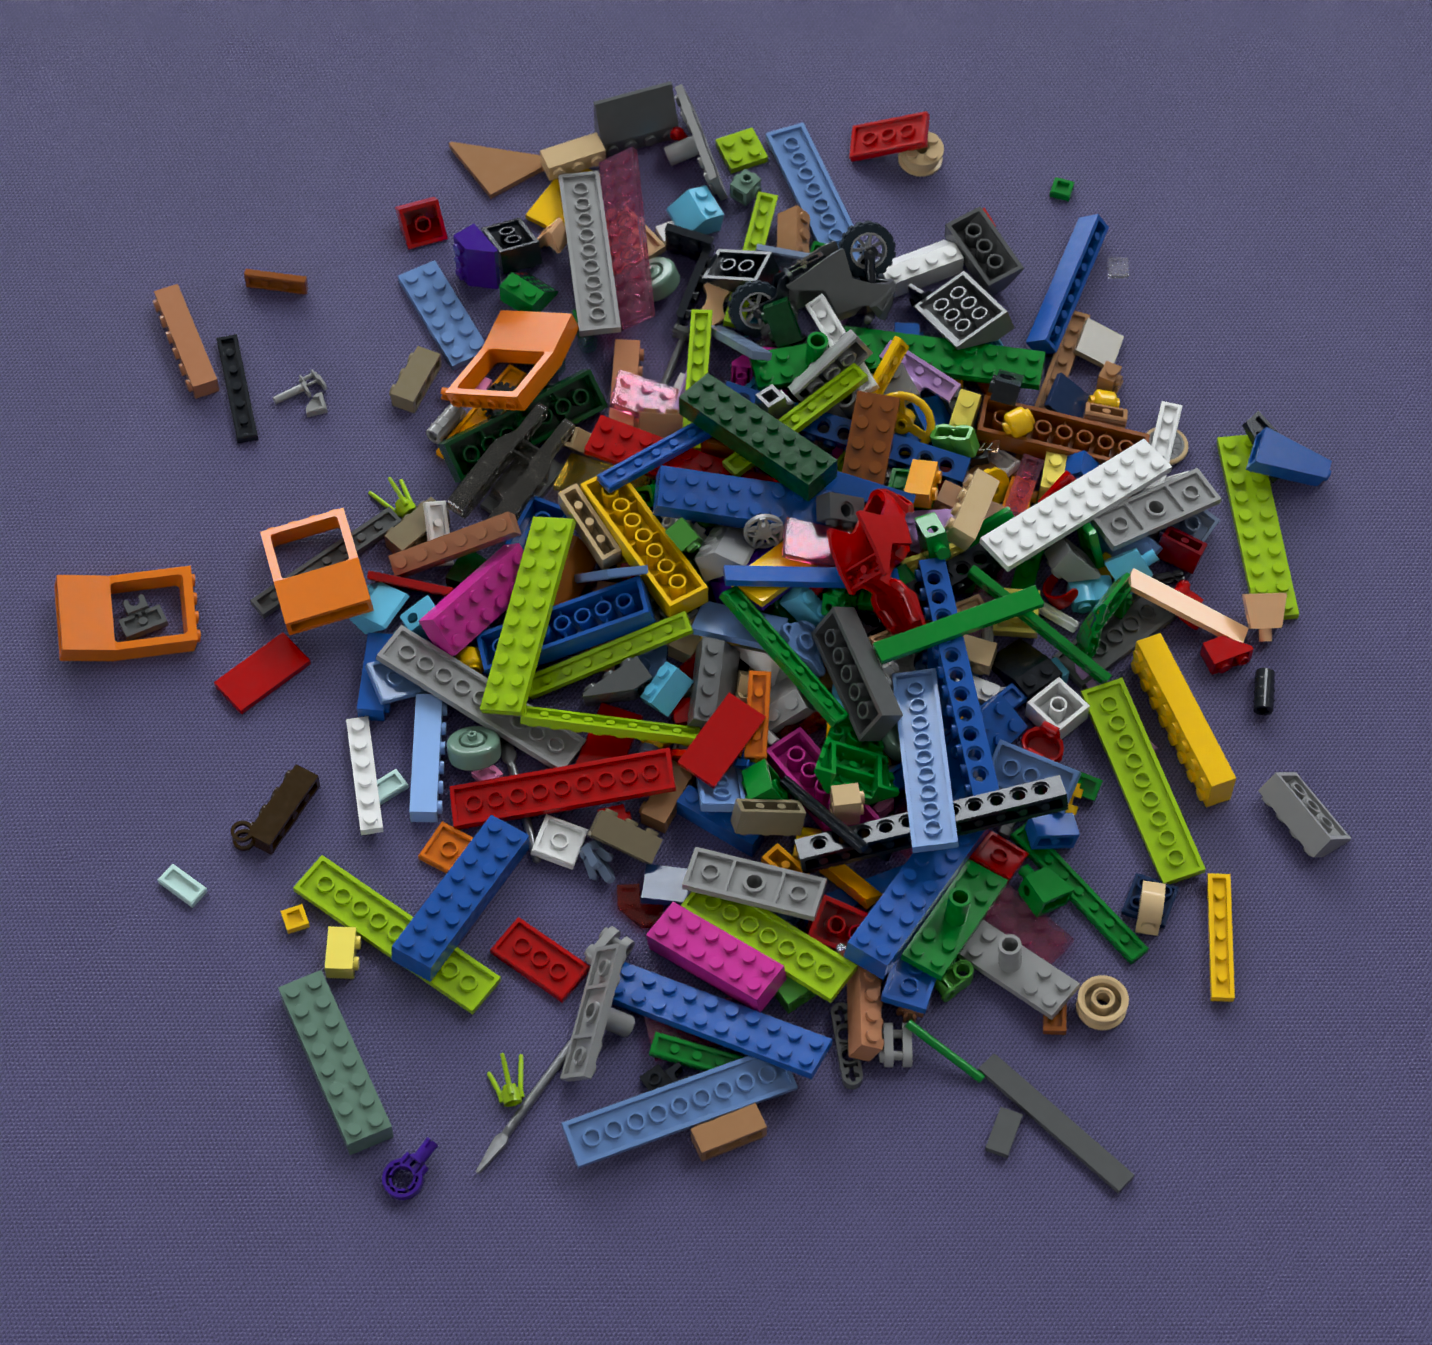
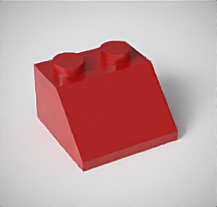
M431 197L395 207L399 226L408 249L448 239L437 198Z

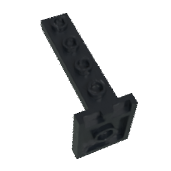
M667 223L665 227L666 250L674 255L680 254L689 257L691 260L698 261L676 312L677 323L685 326L686 321L691 319L693 304L698 303L700 287H703L706 283L702 277L714 257V237Z

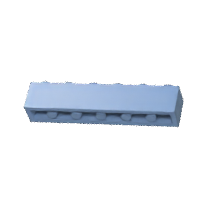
M416 694L409 809L411 822H438V814H442L443 802L439 801V794H443L444 782L440 781V774H444L445 763L441 761V755H445L446 743L442 741V735H446L447 724L443 722V716H447L448 704L432 694Z

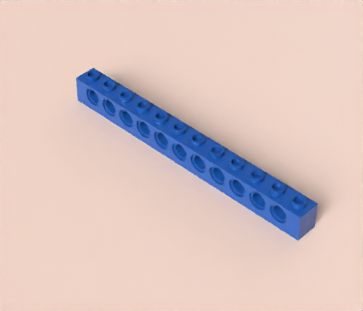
M729 381L726 382L728 387L752 403H755V395L760 391ZM826 412L798 434L810 442L814 443L816 440L822 442L827 448L835 449V447L844 449L843 452H846L848 439L841 440L838 435L841 432L849 434L852 420ZM824 425L829 427V431L827 433H820L818 428ZM894 434L888 467L896 468L897 466L910 469L912 459L921 460L922 458H928L931 461L938 462L939 471H941L940 466L943 464L951 466L952 469L949 472L942 471V481L947 480L963 487V482L971 464V458ZM907 451L911 456L908 459H902L899 457V454Z
M931 558L919 560L918 568L914 570L916 582H920L921 586L919 588L920 601L925 603L923 608L925 621L928 620L930 623L958 613L945 559ZM933 601H940L941 604H936ZM961 636L950 640L951 642H944L933 646L932 653L933 658L937 659L939 664L937 665V675L943 681V685H941L942 697L946 698L948 703L946 705L947 718L952 720L950 731L952 738H956L955 753L956 757L961 759L962 764L959 765L961 778H965L966 781L964 792L967 798L999 790L964 637ZM951 658L954 659L955 662H949L946 659ZM951 678H958L960 681L956 682L951 680ZM960 697L963 698L964 701H958L955 698ZM966 717L969 721H963L960 718ZM965 737H971L974 740L968 741L965 739ZM970 757H976V758H978L979 760H978V761H972V760L970 759ZM974 777H981L983 781H977Z

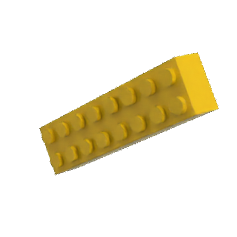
M597 476L580 484L582 492L620 547L621 554L630 567L648 565V573L640 575V577L667 617L683 611L688 613L708 602L707 585L681 550L666 534L664 527L656 516L653 515V512L631 483L622 486L610 494L597 481Z
M1159 633L1136 641L1131 662L1132 671L1134 674H1138L1142 690L1147 692L1152 709H1156L1159 715L1158 719L1161 727L1166 729L1171 746H1175L1179 762L1184 764L1187 769V777L1191 783H1194L1198 799L1204 802L1206 808L1230 800L1236 776L1164 638Z

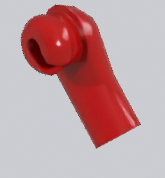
M674 127L670 131V137L673 140L680 141L688 137L681 127Z

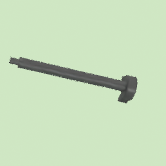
M678 323L675 324L672 330V337L679 340L654 396V405L661 401L686 341H689L690 329Z

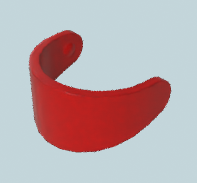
M1051 574L1043 584V593L1050 605L1058 610L1064 609L1078 596V590L1073 588L1064 595L1051 596L1052 589L1059 580Z

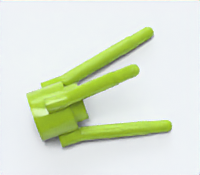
M388 477V481L399 497L395 502V508L372 491L368 492L377 502L385 508L390 507L402 518L407 514H411L417 508L403 479H400L399 483L405 497L393 479Z
M501 1053V1063L506 1085L502 1087L503 1090L501 1091L491 1072H488L487 1075L498 1095L499 1103H504L505 1107H513L521 1104L522 1098L525 1097L523 1091V1054L519 1055L518 1087H516L515 1083H511L505 1054Z

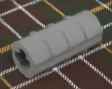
M450 404L426 430L427 437L435 444L442 442L466 416V411L463 407H455Z

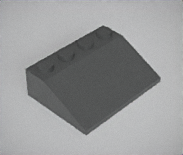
M671 81L594 102V132H597L606 150V157L633 151L645 146H652L664 141H671L673 139L670 137V131L674 127H679Z
M965 271L914 305V308L957 350L999 340L1014 329L1008 311Z

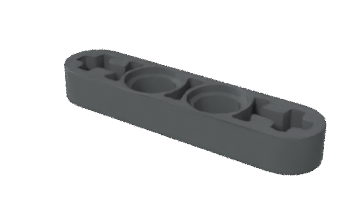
M836 1003L831 1009V1023L841 1080L846 1088L854 1090L861 1086L863 1080L861 1061L856 1058L852 1061H845L842 1058V1054L848 1052V1040L840 1039L838 1034L843 1030L848 1031L847 1004ZM840 1010L845 1014L843 1024H840V1016L838 1015ZM849 1068H853V1075L856 1077L854 1082H851L849 1078Z

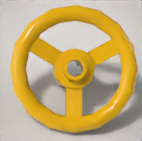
M903 391L886 394L887 396L900 398L895 432L898 434L910 432L921 439L920 442L929 444L931 441L930 434L935 429L936 423L933 412L925 400L913 393ZM905 401H910L917 405L925 414L927 422L926 431L914 424L915 415L912 410L906 408ZM903 451V452H901L899 455H911V454H910L909 452H907V451Z

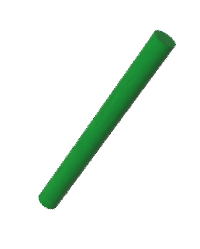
M911 1019L907 1022L905 1027L977 1082L980 1083L985 1075Z

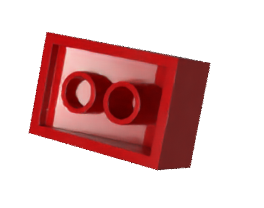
M823 894L815 921L809 920L804 933L833 951L844 955L848 941L869 913Z

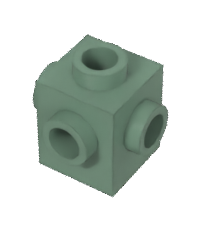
M746 169L740 174L735 175L730 183V197L744 206H747L754 198L756 199L758 191L761 192L762 190L761 178Z

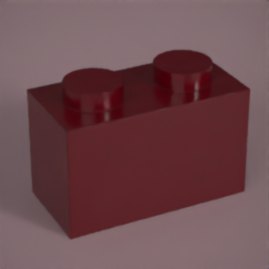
M1169 526L1161 537L1159 545L1163 549L1157 556L1163 561L1193 574L1208 544Z

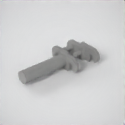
M312 369L310 370L311 373L304 377L299 375L298 381L301 384L274 396L273 401L277 405L302 392H305L308 398L312 396L308 386L317 383L324 390H327V386L320 374L317 375V372H314ZM314 378L313 381L306 383V380Z

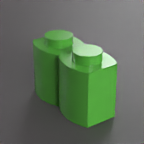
M949 424L935 425V429L930 434L934 447L969 458L975 457L980 447L974 428L968 425L954 427Z

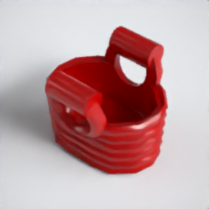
M1044 721L1040 727L1028 729L1023 734L1021 740L1023 749L1060 763L1064 752L1063 741L1060 738V728Z

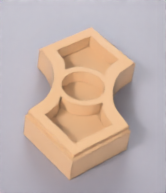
M707 282L703 285L707 298L701 310H712V325H719L724 322L723 304L731 295V292Z

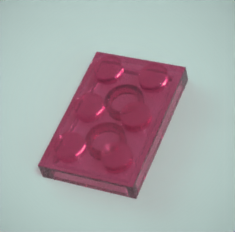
M619 369L610 408L639 417V412H644V408H657V412L665 413V409H673L679 389Z

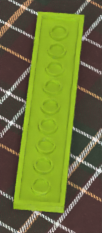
M1247 435L1217 437V448L1249 594L1287 593L1283 620L1298 619L1299 610L1269 476L1246 470L1253 447Z
M533 516L480 706L482 713L524 715L576 525L574 519Z
M1123 678L1081 691L1082 699L1090 705L1089 716L1160 881L1163 884H1173L1205 873L1206 868Z
M323 855L319 857L293 887L295 893L343 926L356 927L358 936H361L362 939L391 959L392 945L413 919L407 912ZM458 947L455 948L431 982L413 973L472 1015L501 982L499 975Z

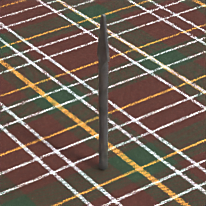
M500 737L502 760L507 764L510 776L517 775L518 770L515 762L517 753L511 743ZM521 818L524 831L529 835V850L531 853L536 840L531 818ZM531 855L534 863H540L541 858Z
M570 1040L503 1131L494 1137L476 1169L477 1174H480L508 1144L509 1137L563 1065Z

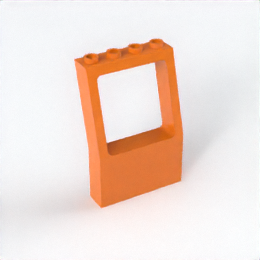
M501 310L482 349L445 392L451 404L455 407H471L476 409L525 411L561 367L579 330L575 318L571 313ZM497 363L536 364L514 391L475 389Z
M344 508L333 509L323 514L312 515L306 519L292 521L288 524L271 527L260 532L289 636L374 611ZM336 528L341 529L349 556L348 560L292 577L282 578L275 553L276 546Z
M191 565L111 576L57 575L54 592L60 661H120L195 651L196 644L200 643L201 631L197 629L196 625L199 622V612L195 611L197 593L193 592L195 574H191ZM171 586L179 587L184 634L123 642L115 641L111 594Z

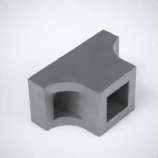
M773 384L755 395L754 404L776 419L782 417L795 407V403Z

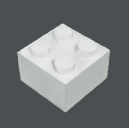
M1058 677L1027 702L1025 716L1037 727H1040L1044 721L1059 727L1060 738L1063 739L1088 718L1090 705Z

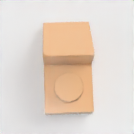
M558 217L538 236L537 240L539 241L540 249L545 245L560 253L566 246V229L561 218Z

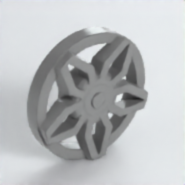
M760 514L747 521L743 533L746 542L752 548L763 549L777 546L784 536L785 529L783 522L777 516ZM768 520L775 521L776 523L769 524ZM758 521L757 526L750 527L752 524Z

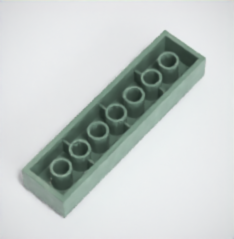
M322 970L278 987L281 1001L349 1155L393 1138L391 1123Z

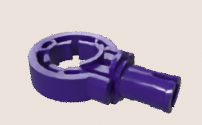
M426 1137L415 1153L410 1155L409 1152H406L402 1158L391 1161L385 1167L382 1174V1183L387 1193L397 1200H408L415 1197L421 1191L424 1183L423 1176L429 1170L425 1162L439 1146ZM397 1171H410L413 1174V1182L408 1186L410 1192L407 1193L405 1188L399 1189L395 1187L391 1178H389L390 1185L388 1186V1175L393 1178Z

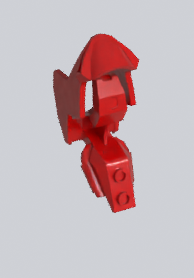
M876 489L870 493L863 511L859 510L856 512L859 520L852 533L833 528L828 529L826 533L837 571L848 593L855 595L856 591L862 588L872 593L871 603L874 613L888 632L896 635L926 624L916 593L901 580L890 577L894 567L904 561L910 550L909 545L912 544L905 516L915 513L914 504L905 497L888 489Z

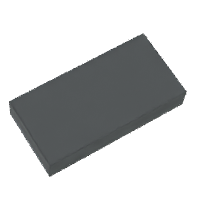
M1000 1107L985 1151L1008 1158L1023 1114Z

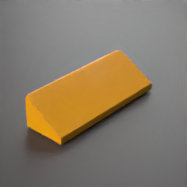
M845 864L819 870L820 873L866 909L876 903L883 895Z

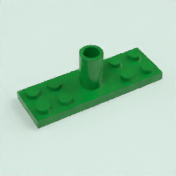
M813 332L808 336L807 344L768 350L772 352L770 361L749 358L757 390L762 391L772 384L777 389L787 388L796 377L808 369V366L821 357L824 351L829 348L828 337L822 332ZM873 334L857 335L873 352L864 362L871 374L875 373L881 361Z
M968 859L902 953L901 960L941 981L1007 886L1008 880Z

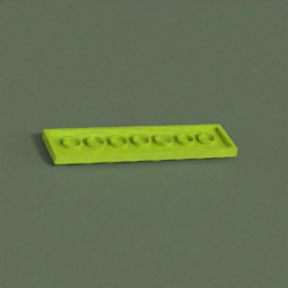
M691 892L680 905L784 965L786 976L829 1003H832L857 971L856 964L769 910L696 892Z

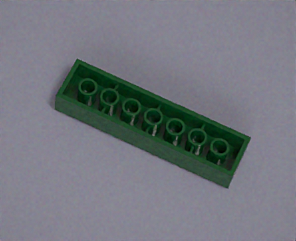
M582 369L541 390L525 411L503 410L437 445L456 483H463L561 432L565 423L573 426L607 408L608 405L591 369Z
M707 373L679 396V414L806 501L809 502L837 477L838 460L711 374Z

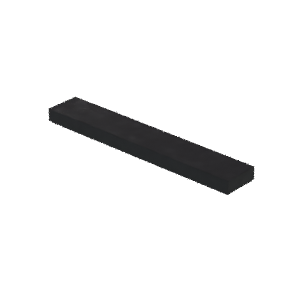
M237 334L218 337L216 339L237 443L258 440Z

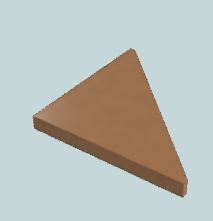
M457 142L449 143V148L491 199L544 171L540 155Z

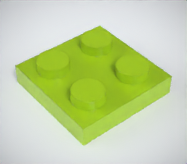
M753 127L715 139V145L731 174L768 162V155Z

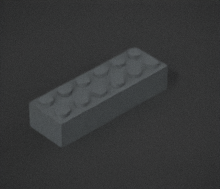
M833 607L812 631V637L841 702L850 715L849 720L858 740L881 741L901 719L903 713L855 608Z

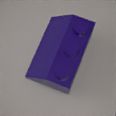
M473 223L453 235L454 261L456 263L455 273L468 286L499 289L498 250Z

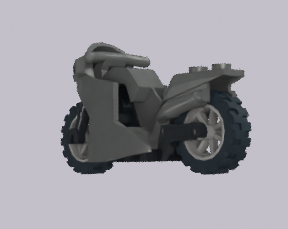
M860 221L854 226H849L847 228L848 231L844 232L841 236L842 240L839 241V248L835 241L819 247L802 260H797V263L788 269L786 267L782 268V272L774 275L772 285L755 280L753 282L747 281L744 285L738 286L737 290L731 294V300L728 302V314L731 322L745 336H752L753 338L761 336V339L756 343L761 347H774L776 343L772 344L768 333L771 331L769 324L765 325L761 313L764 312V305L788 297L798 322V309L806 307L807 303L820 294L826 297L839 321L850 318L856 313L865 316V324H870L875 315L878 319L886 320L893 305L897 285L891 278L883 280L876 277L880 273H885L888 266H891L893 263V257L895 258L896 244L893 236L885 227L877 222ZM868 235L867 240L864 242L860 239L861 236ZM872 235H874L879 241L871 245ZM856 240H858L860 244H857V248H853ZM879 245H882L881 253L876 248ZM852 252H860L857 260H855ZM757 294V298L752 302L749 297ZM747 300L750 304L746 308H742L743 303ZM750 311V315L745 320L743 318L742 312ZM753 317L757 318L758 321L757 324L749 322Z

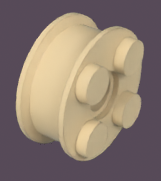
M928 131L926 148L900 152L898 154V162L905 172L919 177L934 174L942 165L943 143L935 133Z
M1099 975L1089 978L1081 985L1076 1001V1011L1080 1020L1095 1030H1110L1117 1027L1124 1020L1129 1004L1127 990L1120 981L1110 976ZM1097 1001H1106L1108 1004L1100 1005Z

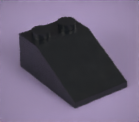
M520 217L482 228V233L498 250L499 269L503 274H511L517 270L531 269L536 265L543 264L539 241Z
M717 249L702 279L730 292H735L738 286L744 285L747 281L760 280L772 285L773 277L780 269L772 252ZM757 294L752 295L749 298H757Z
M1021 638L998 651L991 668L1006 686L1013 683L1027 697V701L1022 704L1025 708L1030 699L1058 677L1062 679L1063 674L1049 657Z

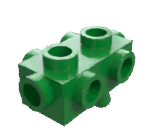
M828 588L827 592L823 593L821 614L827 615L833 607H854L855 610L858 609L857 603L861 589L856 591L855 595H850L846 588Z

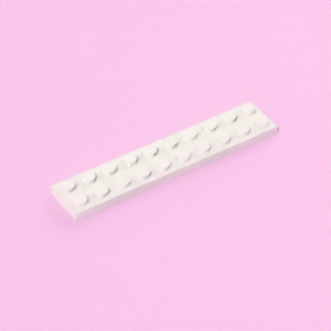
M1143 439L982 536L979 543L1008 572L1170 473L1172 466Z

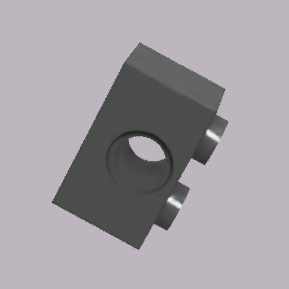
M834 492L816 496L817 522L826 523L827 527L843 526L844 530H853L859 520L856 512L859 510L863 511L864 498Z

